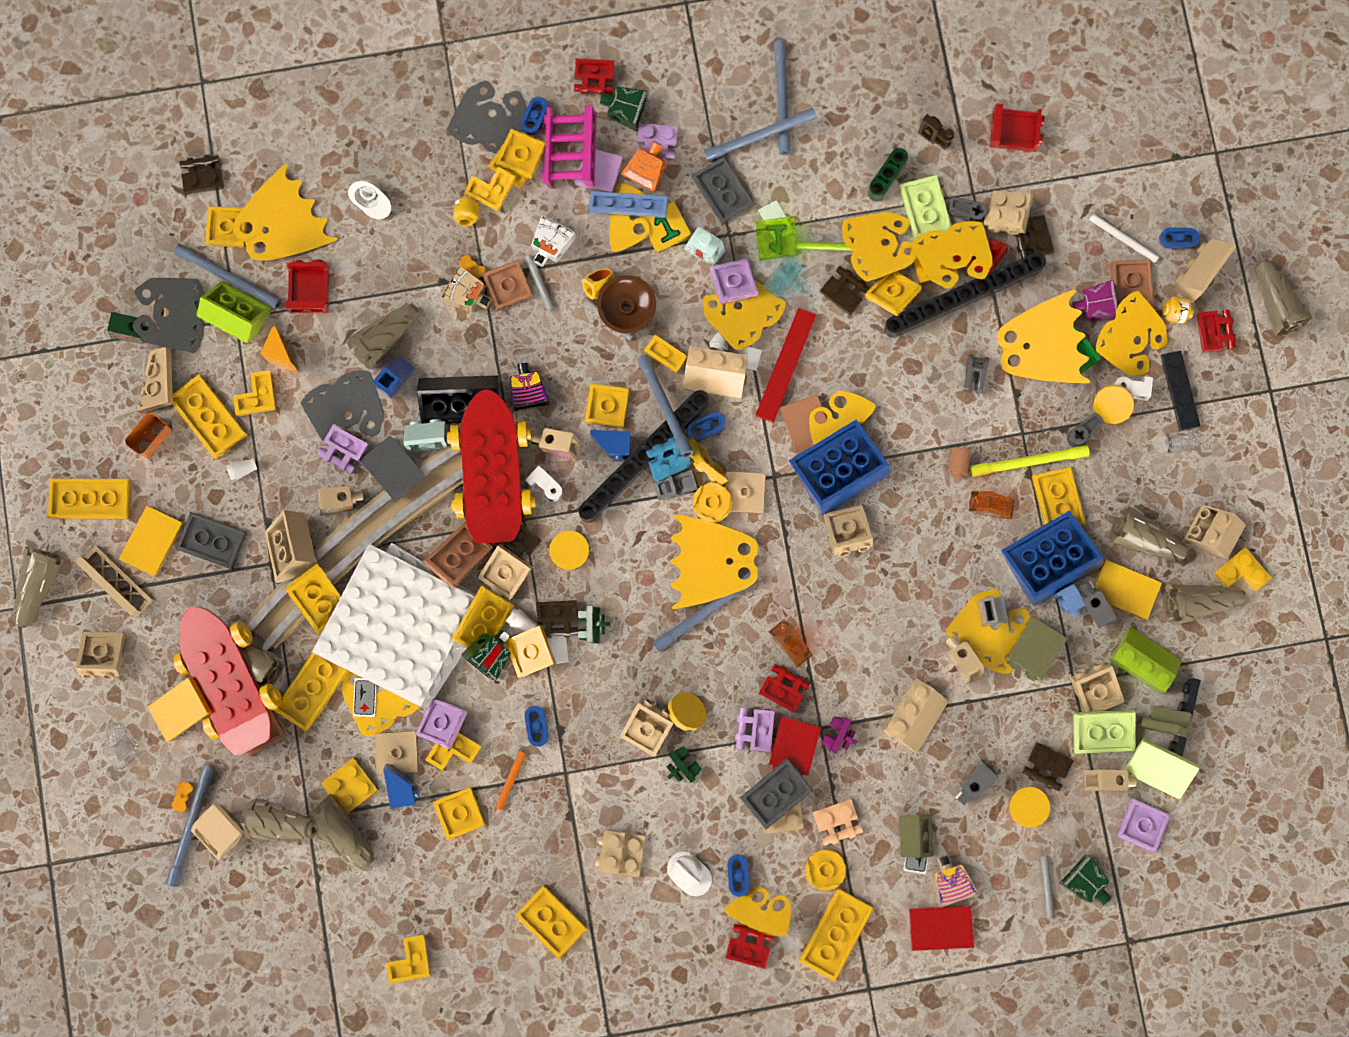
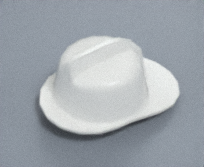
M361 179L353 183L348 189L350 200L371 218L384 219L391 212L390 200L381 192L380 186L375 181Z
M682 851L670 858L667 866L668 875L685 893L691 896H700L709 890L712 883L711 873L694 855Z

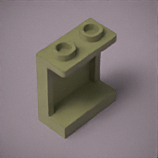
M1033 616L1029 618L1025 624V629L1004 659L1008 661L1007 664L1015 670L1019 668L1024 671V676L1028 679L1039 681L1047 673L1067 638Z

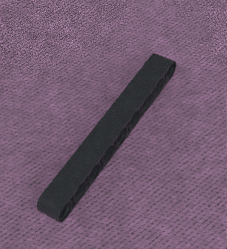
M1033 253L990 272L984 279H974L902 311L898 316L893 315L886 321L884 332L890 338L898 337L1033 277L1042 271L1046 264V258L1041 253ZM1031 261H1037L1040 267H1034ZM1013 269H1020L1022 275L1015 274ZM996 276L1003 277L1005 282L999 283L996 280ZM984 284L987 287V290L981 291L978 288V285ZM961 292H966V293H968V294H969V298H968V299L962 298L961 295H960V293H961ZM949 300L952 306L946 307L942 301ZM932 308L934 314L928 315L924 309ZM907 316H914L916 318V322H909L907 320ZM895 323L899 329L893 331L889 328V324Z
M697 390L693 392L674 411L682 431L708 407L709 397L705 391ZM697 397H703L705 403L698 405L694 400ZM689 411L691 417L684 419L680 415L681 412ZM666 420L581 504L578 512L582 521L586 523L593 522L649 466V461L654 460L655 456L642 461L639 459V454L652 449L654 439L660 438L666 443L668 439L674 437L666 429L668 426ZM633 466L636 471L634 474L628 475L624 472L625 468ZM619 480L622 484L620 488L613 489L610 486L611 482ZM605 494L608 498L606 502L599 503L596 500L597 496ZM591 508L593 510L592 516H583V510Z

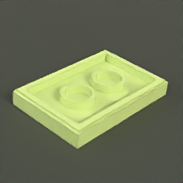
M937 175L899 184L914 240L926 232L932 230L947 231L952 226Z
M1136 711L1073 712L1074 753L1135 751Z
M1143 738L1124 770H1127L1128 774H1134L1136 779L1180 799L1198 772L1200 765Z

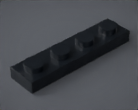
M1180 350L1162 354L1160 358L1179 432L1199 428L1200 422L1182 352Z
M1191 678L1184 682L1182 688L1184 697L1183 701H1180L1178 705V711L1188 712L1193 716L1201 680ZM1174 735L1173 741L1171 740L1168 750L1183 757L1187 738Z

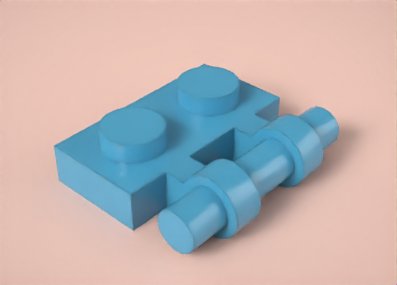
M674 437L668 439V442L661 445L656 444L652 449L646 451L649 458L655 456L654 460L649 461L655 481L662 480L691 466L689 457H682ZM671 450V452L663 455L665 451Z

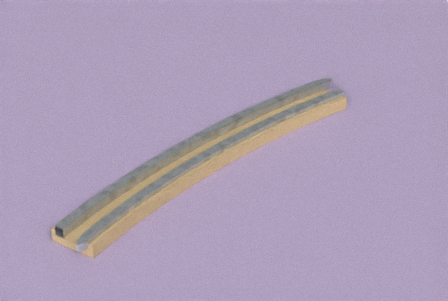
M450 444L418 465L426 477L394 502L385 490L382 491L314 549L316 564L320 566L334 587L357 567L368 544L379 548L426 510L463 486L461 450L452 451ZM298 577L281 582L245 622L253 632L265 640L262 646L264 651H268L272 647L278 650L305 619V616L284 589V587Z

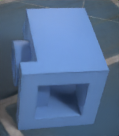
M1074 584L1053 595L1054 599L1059 598L1060 608L1063 612H1067L1068 615L1071 614L1074 617L1083 612L1081 608L1085 604Z

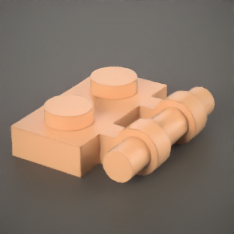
M851 799L812 812L818 831L827 830L829 834L822 838L824 846L831 843L832 845L837 844L839 840L848 837L850 839L854 838L856 834L863 832L861 825L852 827L851 821L858 819ZM841 824L845 825V830L835 833L833 827Z

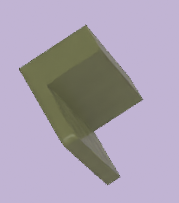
M1154 706L1151 719L1143 718L1141 726L1151 731L1187 738L1192 714Z
M900 816L901 857H933L932 816Z

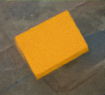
M276 326L272 327L261 355L271 364L297 372L298 369L284 336Z

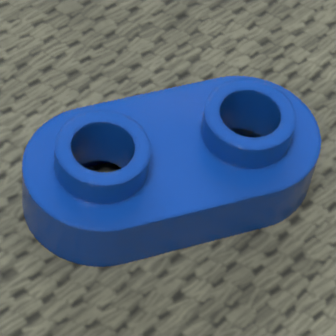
M543 97L531 99L522 117L521 127L528 135L536 134L544 122L548 103ZM540 106L542 110L537 111L536 107ZM530 123H533L534 127L529 128L528 125Z
M1170 227L1164 229L1159 235L1160 244L1167 249H1191L1200 240L1199 232L1194 228ZM1166 237H1170L1171 242H1168ZM1185 237H1189L1191 242H1187Z
M718 412L710 413L691 422L688 426L687 434L690 439L693 438L697 442L721 432L725 427V418ZM712 421H718L719 425L716 427L712 426ZM695 429H700L701 433L699 435H696L693 431Z
M538 706L529 707L525 712L528 741L533 746L541 747L548 741L545 712ZM533 713L539 714L538 720L532 719ZM536 733L542 734L541 740L537 741L535 739Z
M734 855L730 857L727 863L728 884L730 892L734 896L741 897L749 891L748 862L743 856ZM734 862H741V868L735 869L733 866ZM737 882H741L743 884L741 890H737L735 888V884Z

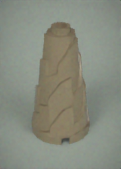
M1264 259L1258 262V267L1255 269L1259 280L1258 285L1265 300L1264 305L1274 335H1277V337L1285 336L1298 331V327L1301 324L1303 328L1307 326L1313 318L1306 305L1301 302L1295 289L1291 288L1284 274H1281L1273 261Z
M405 303L398 309L380 317L369 326L367 325L346 340V344L350 350L355 347V357L372 371L418 318L417 313H419V310L413 303Z
M1125 506L1119 512L1123 514V517L1115 518L1109 533L1110 542L1138 552L1161 557L1174 563L1187 560L1190 551L1184 542L1160 528L1158 524L1143 516L1134 508Z
M25 547L22 554L20 578L12 611V620L15 621L14 625L23 628L34 622L42 602L65 562L64 558L60 557V560L57 561L58 555L33 548L32 553H30L29 547Z
M1170 584L1164 588L1169 591L1163 593L1164 612L1166 617H1172L1173 620L1169 621L1172 625H1180L1206 615L1227 611L1229 608L1241 606L1246 600L1245 591L1241 590L1240 587H1223V585Z
M250 645L245 648L239 646L259 690L268 683L275 685L283 671L279 664H284V659L272 652L263 651Z
M331 794L322 800L307 816L313 818L318 825V832L315 836L322 841L324 840L337 852H341L353 863L358 864L360 867L364 865L367 868L375 860L373 857L375 853L372 851L371 846L359 833L360 830L348 818L346 811Z
M256 798L250 801L244 808L241 816L245 817V823L241 822L243 834L251 840L297 841L300 839H312L318 832V825L313 818L299 815L298 812L285 809L284 806L271 803L266 799Z

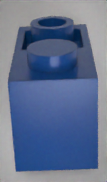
M400 356L383 368L373 380V384L392 399L416 368Z

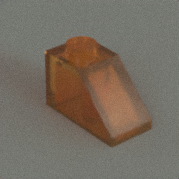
M971 491L969 501L970 512L982 516L1012 520L1013 499L992 491Z
M783 619L769 631L777 645L797 668L813 655L797 631L786 620Z

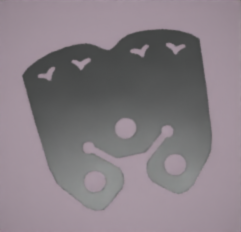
M485 80L466 91L447 130L454 138L465 144L475 145L481 143L487 151L497 154L504 144L510 129L522 133L521 120L527 107L519 91H513L503 96V103L507 110L511 112L510 116L506 115L507 113L501 104L492 101L477 106L476 103L478 101L482 102L490 99L495 94V90L490 82ZM485 87L488 90L487 94L481 95L479 93L480 88ZM513 97L518 100V103L514 106L509 102ZM494 109L496 116L490 117L488 111ZM458 128H459L460 134H458L457 131H455V130H453V129H458ZM471 134L474 139H471L470 137L466 138V136H469ZM495 142L496 147L489 145V143Z
M152 278L138 286L134 294L143 305H150L158 297L159 293L163 294V298H160L153 305V318L162 329L157 330V326L148 315H141L133 323L135 332L147 343L190 353L196 352L203 337V323L196 316L198 308L194 304L197 300L200 302V298L204 295L200 281L188 278ZM195 285H196V289L198 290V293L193 290V288L195 287ZM148 289L151 292V296L149 298L143 297V290ZM162 308L169 310L168 316L164 317L161 315L160 311ZM141 323H148L149 329L143 331L140 328ZM195 324L197 325V332H195V330L192 329L195 326ZM195 339L196 341L193 343L192 347L190 341H193Z
M353 371L344 374L338 378L334 385H320L310 391L301 401L304 411L323 441L333 424L345 428L357 424L363 410H366L367 414L359 426L360 432L365 435L376 436L380 431L383 421V410L371 374L368 371ZM357 376H359V377L365 376V377L362 379V381H360V379L357 378ZM350 379L349 385L342 384L343 382H347V380ZM327 390V392L325 393V396H323L322 394H319L320 392L323 393L324 391ZM313 397V403H307ZM346 411L352 413V417L348 420L343 417ZM368 421H373L375 423V427L373 429H368L366 427Z

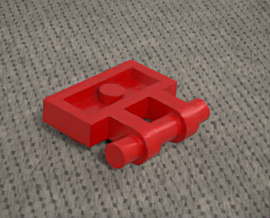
M576 58L574 77L577 80H582V84H574V92H581V94L599 93V95H602V93L613 94V86H605V82L613 81L614 60ZM588 80L599 81V85H588Z
M1218 310L1196 314L1202 353L1223 350V342L1227 343L1228 350L1236 349L1235 341H1237L1236 334L1233 333L1232 324H1234V320L1231 317L1230 310L1222 311L1223 318H1219ZM1220 325L1224 326L1225 335L1221 334Z
M774 664L771 671L778 674L776 679L768 676L758 694L794 713L804 696L797 692L798 688L801 687L807 690L810 683L803 680L804 677L796 676L787 671L788 668ZM785 678L794 683L792 688L781 683L782 679Z
M733 924L732 932L739 933V938H730L725 958L765 969L770 948L764 947L763 942L764 940L772 942L774 935L749 928L744 924ZM746 935L757 938V943L745 942Z

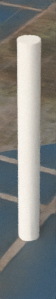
M1093 214L1089 219L1155 263L1159 258L1158 255L1097 215Z

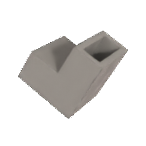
M1004 596L981 599L977 602L982 627L1008 622Z

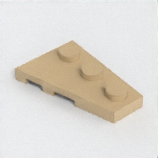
M162 347L150 351L145 371L147 376L145 387L141 388L140 393L143 395L141 405H137L136 410L139 413L173 404L171 349Z

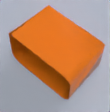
M147 413L126 437L125 443L137 454L149 459L172 429L155 414ZM157 424L163 425V430L157 437H154L152 428ZM145 439L150 440L152 443L144 452H141L139 449L140 442Z

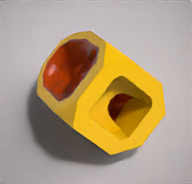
M604 268L586 275L582 279L585 294L592 300L598 298L602 287L608 281L615 278L614 272Z

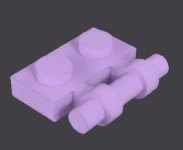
M639 123L637 144L645 145L644 148L649 150L652 142L656 141L663 145L660 157L666 160L667 158L675 159V151L668 150V147L676 148L678 126Z
M333 425L323 441L329 445L328 450L320 448L317 455L321 456L325 462L337 465L338 469L343 472L346 470L352 474L356 467L349 464L351 459L359 462L368 444ZM336 450L345 454L343 460L334 455Z
M740 708V714L737 716V722H739L738 733L735 734V740L737 741L736 749H744L746 741L751 742L750 750L771 752L775 711L754 709V716L747 717L748 709ZM747 723L753 724L752 735H746Z

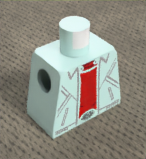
M697 227L684 247V250L711 266L718 265L725 253L722 240L700 227Z

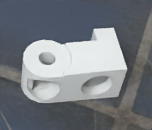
M1120 377L1113 385H1121L1131 392L1133 399L1148 401L1152 393L1153 377H1144L1142 381Z
M540 466L525 480L531 488L536 484L545 492L546 498L552 502L558 501L562 497L561 486Z

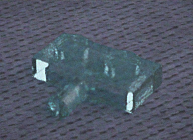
M786 256L763 285V288L777 299L789 288L800 294L804 287L796 283L795 279L802 270V266Z

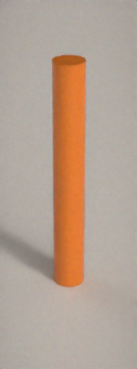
M518 752L495 808L503 810L526 753Z

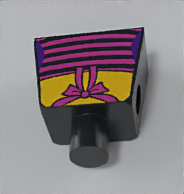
M529 363L518 364L519 375L510 377L512 411L550 405L538 371L530 372Z

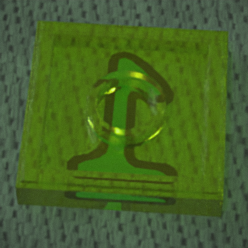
M794 216L756 221L760 261L799 256Z

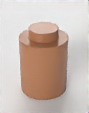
M963 448L951 449L947 470L951 477L962 479L963 476H967L971 456L970 450Z

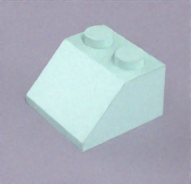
M433 419L430 420V423L422 424L421 421L410 422V425H405L404 446L409 453L439 450L449 446L445 421Z

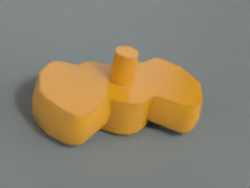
M470 255L460 258L459 266L478 280L483 278L482 273L486 272L485 266H478L476 262L472 261Z
M188 781L178 784L174 802L171 804L177 812L188 810L187 801L190 799L189 794L194 791V786Z

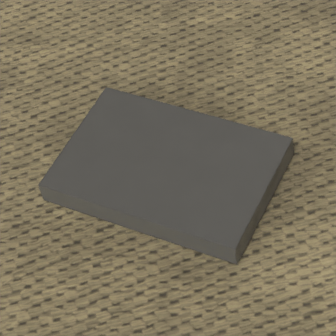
M725 156L691 175L692 180L721 225L755 206L754 201Z
M388 436L359 460L394 502L426 477L391 436Z
M190 512L176 550L233 570L247 532Z
M787 758L744 793L740 799L765 830H767L814 790Z

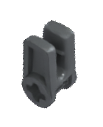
M958 197L952 198L948 208V214L964 221L980 223L984 220L987 211L986 206L981 202ZM975 211H979L978 216L974 215Z
M973 354L968 355L963 391H970L973 374L977 373L978 378L975 392L982 394L989 357L978 358L973 357Z
M1094 413L1074 427L1067 435L1068 444L1071 447H1077L1086 442L1104 424L1101 416ZM1077 434L1080 435V438H1079V439H1076V438H1075V436H1076Z

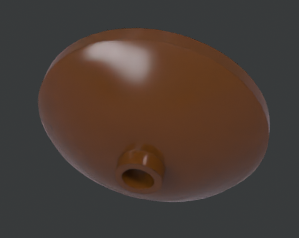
M622 275L611 279L602 287L597 299V310L602 322L611 330L622 334L636 333L644 329L652 321L656 311V298L652 288L644 280L631 275ZM629 305L630 310L625 311L623 307Z

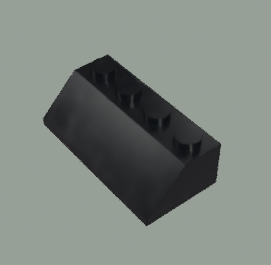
M498 375L419 378L417 396L422 424L430 423V420L441 419L445 423H461L467 406L478 392L492 390L500 396Z

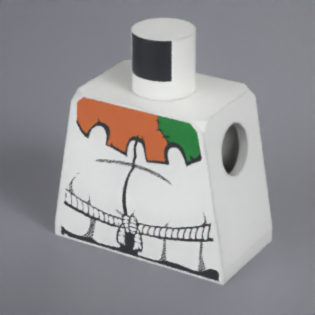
M541 216L531 244L532 249L537 252L533 261L542 267L548 258L557 262L575 241V232Z

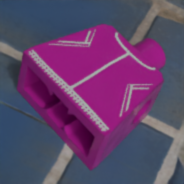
M1114 280L1084 289V300L1072 302L1074 309L1082 312L1086 311L1088 321L1114 320L1118 308Z

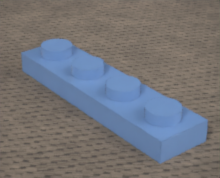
M591 191L588 210L591 213L666 218L669 199L668 196Z

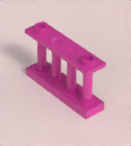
M585 105V110L582 114L556 116L552 108L547 107V114L544 115L546 147L545 170L542 171L543 182L549 188H553V180L580 178L587 187L595 186L597 111L593 105ZM578 122L584 124V131H581V133L555 134V124ZM582 141L583 150L581 152L554 153L555 142ZM581 160L583 168L580 171L554 172V161Z

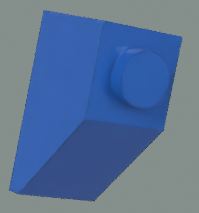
M590 431L591 438L610 458H614V461H625L630 456V431Z
M385 764L383 772L390 808L415 805L417 798H419L418 786H414L413 779L391 764Z

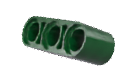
M894 149L871 181L868 197L872 201H881L904 169L908 160V153L905 149ZM899 156L903 161L897 162L894 160V157ZM890 172L892 177L887 178L883 173ZM878 187L882 192L875 193L873 188Z

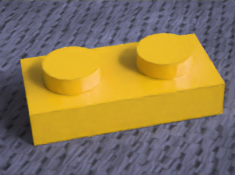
M654 335L644 349V353L676 374L688 357L657 335Z

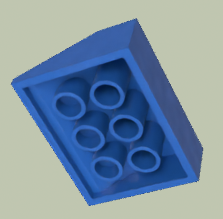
M857 419L789 460L810 498L822 515L890 474L888 462Z
M1070 510L1001 550L1020 587L1033 606L1101 568L1104 559Z

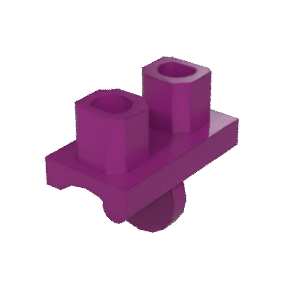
M836 716L832 718L829 726L838 730V734L835 738L825 733L821 742L830 749L829 752L837 753L842 740L845 741L842 746L845 750H848L850 744L856 746L857 741L853 739L856 732L850 729L848 735H845L852 721L851 719H843Z

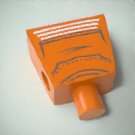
M653 141L649 150L639 148L621 175L653 192L657 191L667 163L666 159L659 156L663 145Z

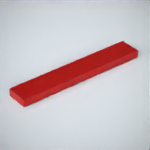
M801 308L797 309L755 417L774 423L816 314Z

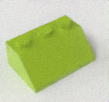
M220 281L200 298L196 316L248 343L258 335L272 307Z
M1132 627L1128 629L1109 658V661L1158 694L1166 693L1177 676L1182 660Z

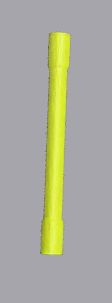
M1088 445L1044 454L970 465L971 477H976L993 472L1055 461L1084 458L1090 456Z

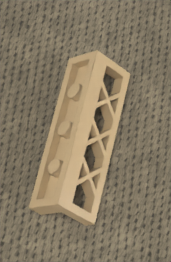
M95 546L85 557L79 556L75 560L131 616L137 618L154 601L98 546ZM98 553L102 557V565L94 566L89 560ZM105 568H114L116 570V579H107L105 577ZM127 581L130 584V592L122 593L119 590V582ZM134 595H142L146 599L139 608L134 605Z

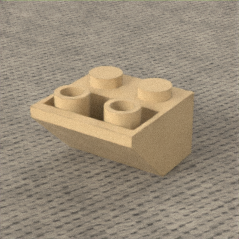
M1202 505L1184 539L1211 555L1228 559L1246 525L1234 513Z
M215 802L193 824L191 831L219 860L238 844L244 831L241 829V824L228 815L227 809Z

